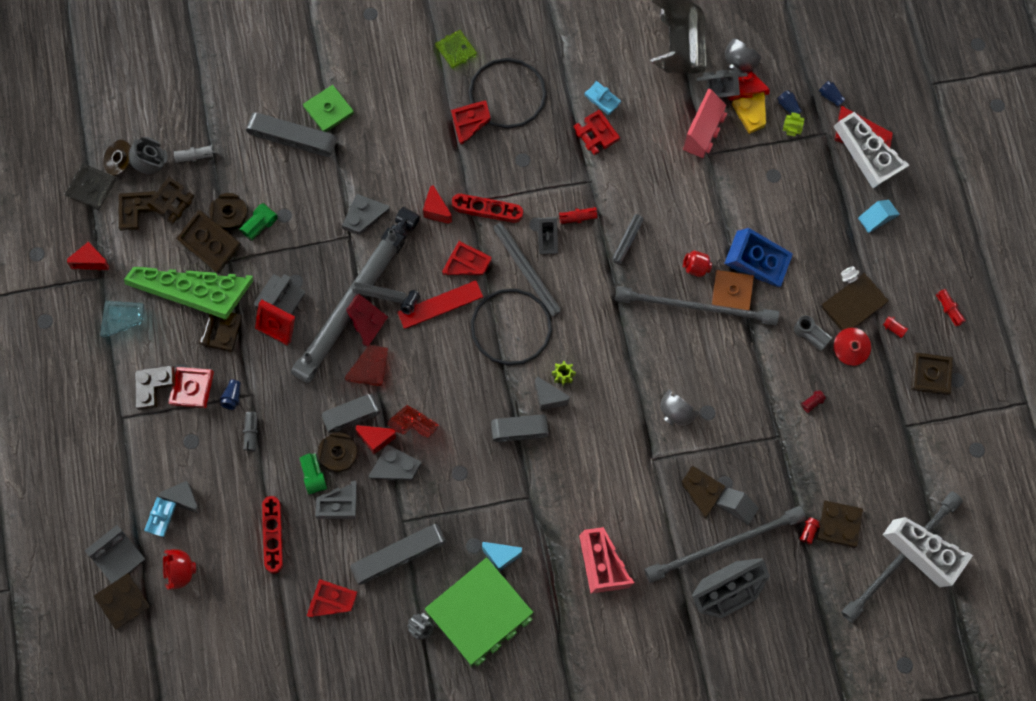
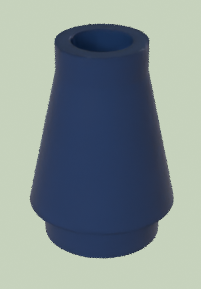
M829 80L818 90L822 97L834 103L837 107L845 100L834 82L831 83Z
M787 90L777 98L778 104L788 113L800 114L802 112L793 92L791 93Z
M233 379L229 381L227 388L220 398V405L223 408L234 410L239 405L241 385L239 381Z

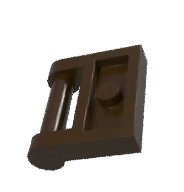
M207 313L206 326L198 344L233 352L243 318L242 315L231 313L227 319L221 318L214 341L210 340V336L217 316Z

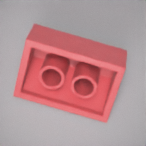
M709 88L687 133L683 148L684 151L704 158L706 152L710 153L713 146L711 141L713 137L717 138L720 131L718 126L720 122L724 123L727 116L725 112L726 104Z

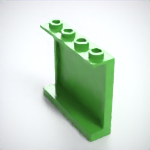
M487 557L425 608V613L433 619L467 660L471 668L474 665L477 667L486 660L485 656L489 652L495 653L501 648L502 645L500 643L502 641L512 639L517 634L516 630L520 626L524 628L533 620L531 618L533 611Z

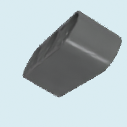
M368 394L323 412L321 416L328 433H335L379 415L381 411L374 394Z
M546 415L500 418L491 421L494 442L544 438L549 435Z

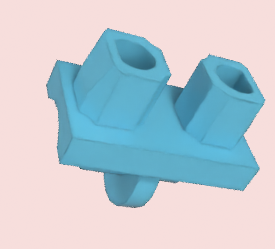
M597 81L584 93V96L607 115H610L621 104V100L613 95L608 87L602 86Z
M157 497L144 531L164 537L177 504Z

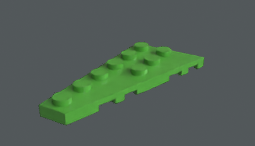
M133 267L125 277L124 282L125 285L227 319L253 282V276L246 275V278L236 277V274L218 276L212 272L186 271V273H178L172 269L165 272L158 271L157 268Z

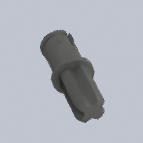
M256 412L246 413L245 430H243L244 451H256V434H258Z

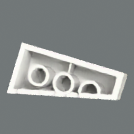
M855 112L833 126L872 188H875L909 166Z
M906 517L893 520L883 533L885 538L939 587L952 586L973 556L968 552L960 550L956 545L942 540L940 536L933 535L927 529Z

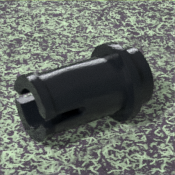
M410 290L405 301L401 303L400 309L404 314L409 315L415 311V305L421 297L419 292Z

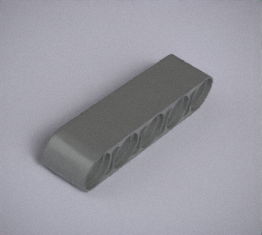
M252 113L246 128V132L252 136L325 157L331 156L337 138L330 133L260 113Z
M433 524L353 563L350 569L358 585H362L446 543V539L439 525Z

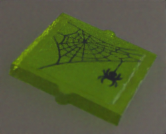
M460 29L451 35H446L445 38L435 43V46L451 69L461 63H466V60L477 55V52Z

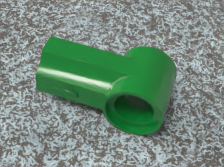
M262 203L254 210L253 216L240 228V231L245 237L253 241L266 227L269 228L276 222L278 215L266 204Z
M309 453L300 457L305 477L303 479L308 495L327 490L316 454Z

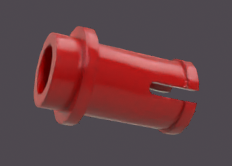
M888 316L883 323L885 330L889 329L902 338L908 328L894 320L895 317L891 318Z
M813 518L805 520L806 525L800 540L802 542L807 541V544H812L816 530L820 528V522Z

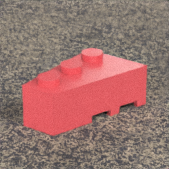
M604 527L586 529L579 535L591 594L627 589L634 584L633 579L629 577L624 568L623 561L619 559L615 551L616 549Z

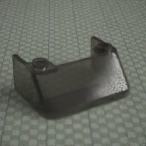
M651 0V2L661 8L660 18L663 23L669 26L670 53L651 59V62L667 73L698 74L704 72L706 69L705 16L703 10L691 0Z

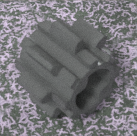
M419 613L417 615L414 614L409 619L408 631L416 639L428 638L433 633V621L425 613H422V615Z

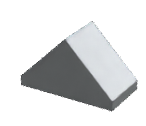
M557 217L538 218L539 254L558 253Z
M538 376L536 377L535 389L540 411L568 405L570 396Z
M187 481L166 489L159 494L160 498L175 502L176 506L197 514L200 512L195 496Z
M725 487L715 503L747 525H749L759 509L746 493Z

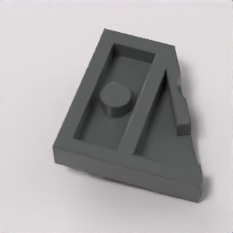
M356 194L342 224V228L360 235L368 226L378 221L382 214L389 212L390 206Z
M352 481L348 486L341 489L338 487L328 494L316 497V519H356L357 481Z

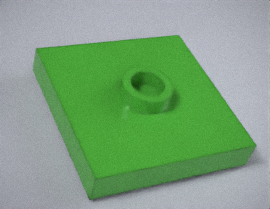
M333 85L303 104L304 109L323 132L329 131L354 114L352 108Z

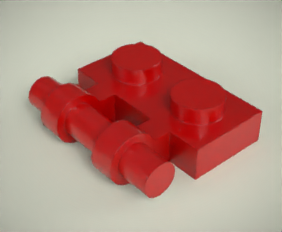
M600 109L584 118L586 124L584 127L580 123L574 125V129L577 131L576 135L582 138L586 144L585 147L593 155H597L600 152L597 145L601 144L606 149L620 140L619 135ZM591 131L596 138L591 140L587 133Z

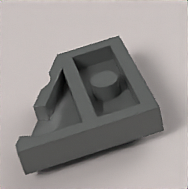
M387 444L372 469L369 479H402L412 481L421 466V461Z

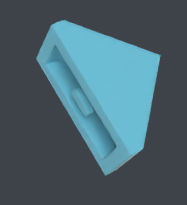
M881 200L872 205L858 219L867 232L870 233L900 214L890 200Z
M488 542L482 543L483 552L499 572L522 555L521 547Z

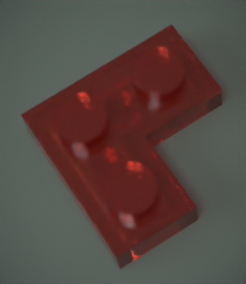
M409 405L403 407L388 422V426L398 433L404 435L413 428L419 434L428 438L439 426V424Z

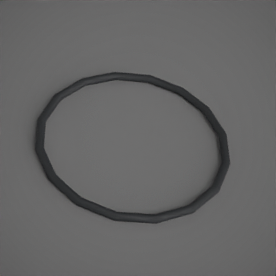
M503 58L492 60L482 66L473 76L468 92L471 104H474L472 90L475 79L482 70L494 63L509 61L526 66L539 78L543 90L541 106L532 117L522 123L504 125L492 121L488 122L492 126L508 129L523 126L535 119L544 107L547 93L544 80L534 67L522 60Z
M516 288L501 289L486 296L475 308L471 320L472 338L479 351L491 361L504 365L524 364L538 357L548 345L552 333L551 316L544 303L532 293ZM517 292L530 296L541 305L547 316L549 331L544 345L536 354L522 361L506 362L493 358L481 348L475 336L474 322L478 310L488 299L500 293Z

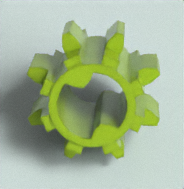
M797 113L786 115L783 131L787 132L789 136L801 135L804 118H801L800 114Z
M565 361L561 365L555 364V370L552 371V376L556 377L554 382H560L562 386L567 382L572 383V377L576 375V372L572 370L573 364L567 365ZM561 371H565L567 376H562Z

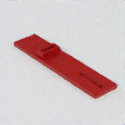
M475 280L416 304L415 311L409 315L404 314L402 311L397 313L403 328L407 329L483 298V295Z

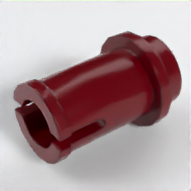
M814 391L812 396L800 404L803 410L809 413L819 404H824L826 397L822 391Z

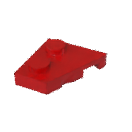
M752 71L743 72L747 73V76L738 78L740 95L727 98L730 101L739 100L740 98H752L753 94L763 92L765 96L770 94V89Z
M486 100L451 110L460 145L464 144L491 120Z
M458 241L442 270V274L484 275L492 261V257Z
M319 579L307 616L315 617L350 612L358 592Z

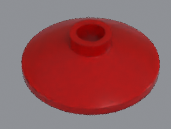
M847 328L836 336L834 352L842 363L856 366L865 362L869 357L871 342L862 330ZM853 342L857 344V349L852 348Z

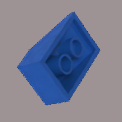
M746 228L736 232L724 264L739 273L754 275L755 279L781 287L793 253L754 230Z

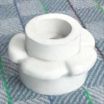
M852 266L842 271L843 282L852 283L857 280L859 270L856 271L855 267Z

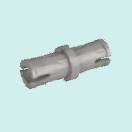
M211 145L201 148L190 147L188 150L174 151L175 162L190 160L196 162L197 159L212 158Z

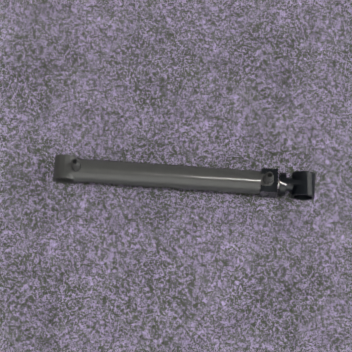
M402 207L395 218L397 225L393 224L390 228L386 229L381 237L380 244L354 282L374 286L395 253L398 254L405 244V239L408 236L406 231L412 232L418 225L420 215L406 207ZM352 285L302 358H299L292 367L291 374L307 384L312 381L319 365L351 320L346 309L357 295L352 292Z

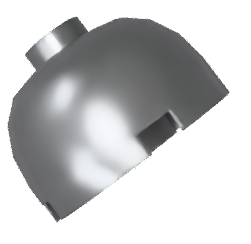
M732 39L725 50V58L730 70L740 69L741 72H750L757 67L762 59L759 53L752 48H747L745 43L737 39Z
M669 389L661 400V411L665 415L663 419L672 426L674 423L680 426L690 424L700 412L696 410L693 413L694 408L677 394L672 396V391Z

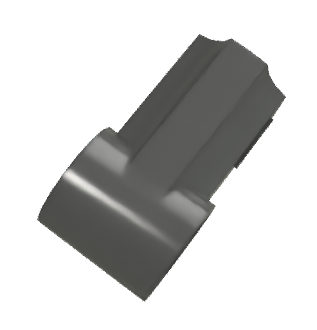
M810 316L800 317L794 326V332L797 336L804 337L820 351L832 339L815 324ZM800 324H806L808 329H803Z

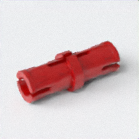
M596 207L582 210L576 208L575 211L560 212V224L581 223L584 220L597 219Z
M943 289L938 292L936 297L941 302L945 314L947 313L951 318L954 326L958 327L966 322L957 308L958 304L954 303L947 290Z

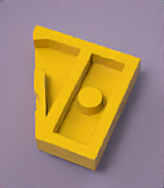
M764 92L753 94L752 98H740L732 102L733 108L749 134L765 127Z

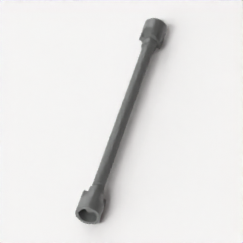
M617 286L615 301L630 303V300H640L727 315L734 314V316L753 317V319L760 320L761 324L777 326L779 311L763 309V311L753 312L647 294L640 295V293L633 292L632 288Z
M951 491L941 502L940 511L924 528L928 532L932 531L945 515H948L950 512L954 513L963 503V499L957 493ZM902 552L859 599H856L854 602L850 601L841 611L846 620L853 623L861 615L866 601L870 599L876 590L883 585L886 579L907 558Z
M801 506L786 511L785 515L774 520V522L771 521L758 528L751 529V531H746L721 543L714 544V546L707 547L705 550L702 549L684 558L677 559V561H672L670 564L660 565L657 563L644 568L649 583L665 578L664 574L674 570V568H679L697 559L704 558V556H709L711 553H716L734 544L741 543V541H746L748 538L750 539L771 529L778 528L780 525L790 524L793 526L806 520L805 513Z

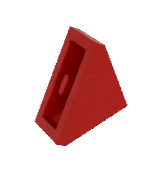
M432 185L429 188L423 207V217L449 224L452 222V215L436 188Z
M89 242L67 258V263L71 269L109 270L106 260Z
M356 425L357 435L374 455L396 438L395 429Z

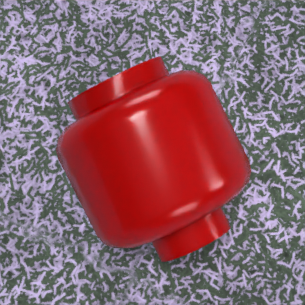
M694 250L685 255L683 267L686 273L703 277L711 271L712 262H710L708 254Z

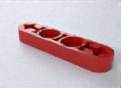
M456 194L452 198V208L459 213L511 223L520 222L523 218V209L517 204L466 194ZM459 200H463V204H461V206H457V202H459ZM475 203H482L484 207L482 210H475L473 205ZM494 206H499L502 211L499 214H494L491 209ZM514 210L517 211L516 217L512 216Z
M268 496L262 502L264 566L269 573L275 574L283 568L281 504L275 496ZM270 501L277 505L273 507L274 515H270V509L266 507L270 505ZM270 520H275L278 522V526L274 530H269L267 523ZM275 539L278 541V547L273 550L269 549L267 546L268 542ZM268 553L275 554V560L279 563L275 565L274 569L268 565V563H272V556H267Z

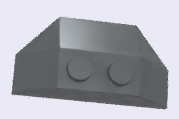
M762 558L736 561L703 578L692 594L699 613L723 618L755 601L770 575Z

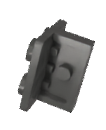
M740 69L729 70V73L728 70H720L716 72V75H714V72L703 73V77H697V81H707V90L708 88L713 90L719 98L740 95L738 78L746 77L747 73H740Z
M273 274L255 300L254 306L258 308V303L264 300L292 315L305 295V291L293 285L291 277L284 274L281 278Z

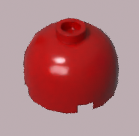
M178 549L165 550L164 553L167 556H163L164 579L168 578L169 583L165 584L166 589L172 590L185 587L191 581L192 574L196 573V563L191 561L190 556L185 551Z

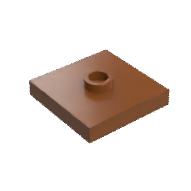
M716 270L712 306L717 305L749 311L754 275Z

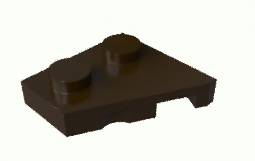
M693 465L681 482L705 519L726 487Z

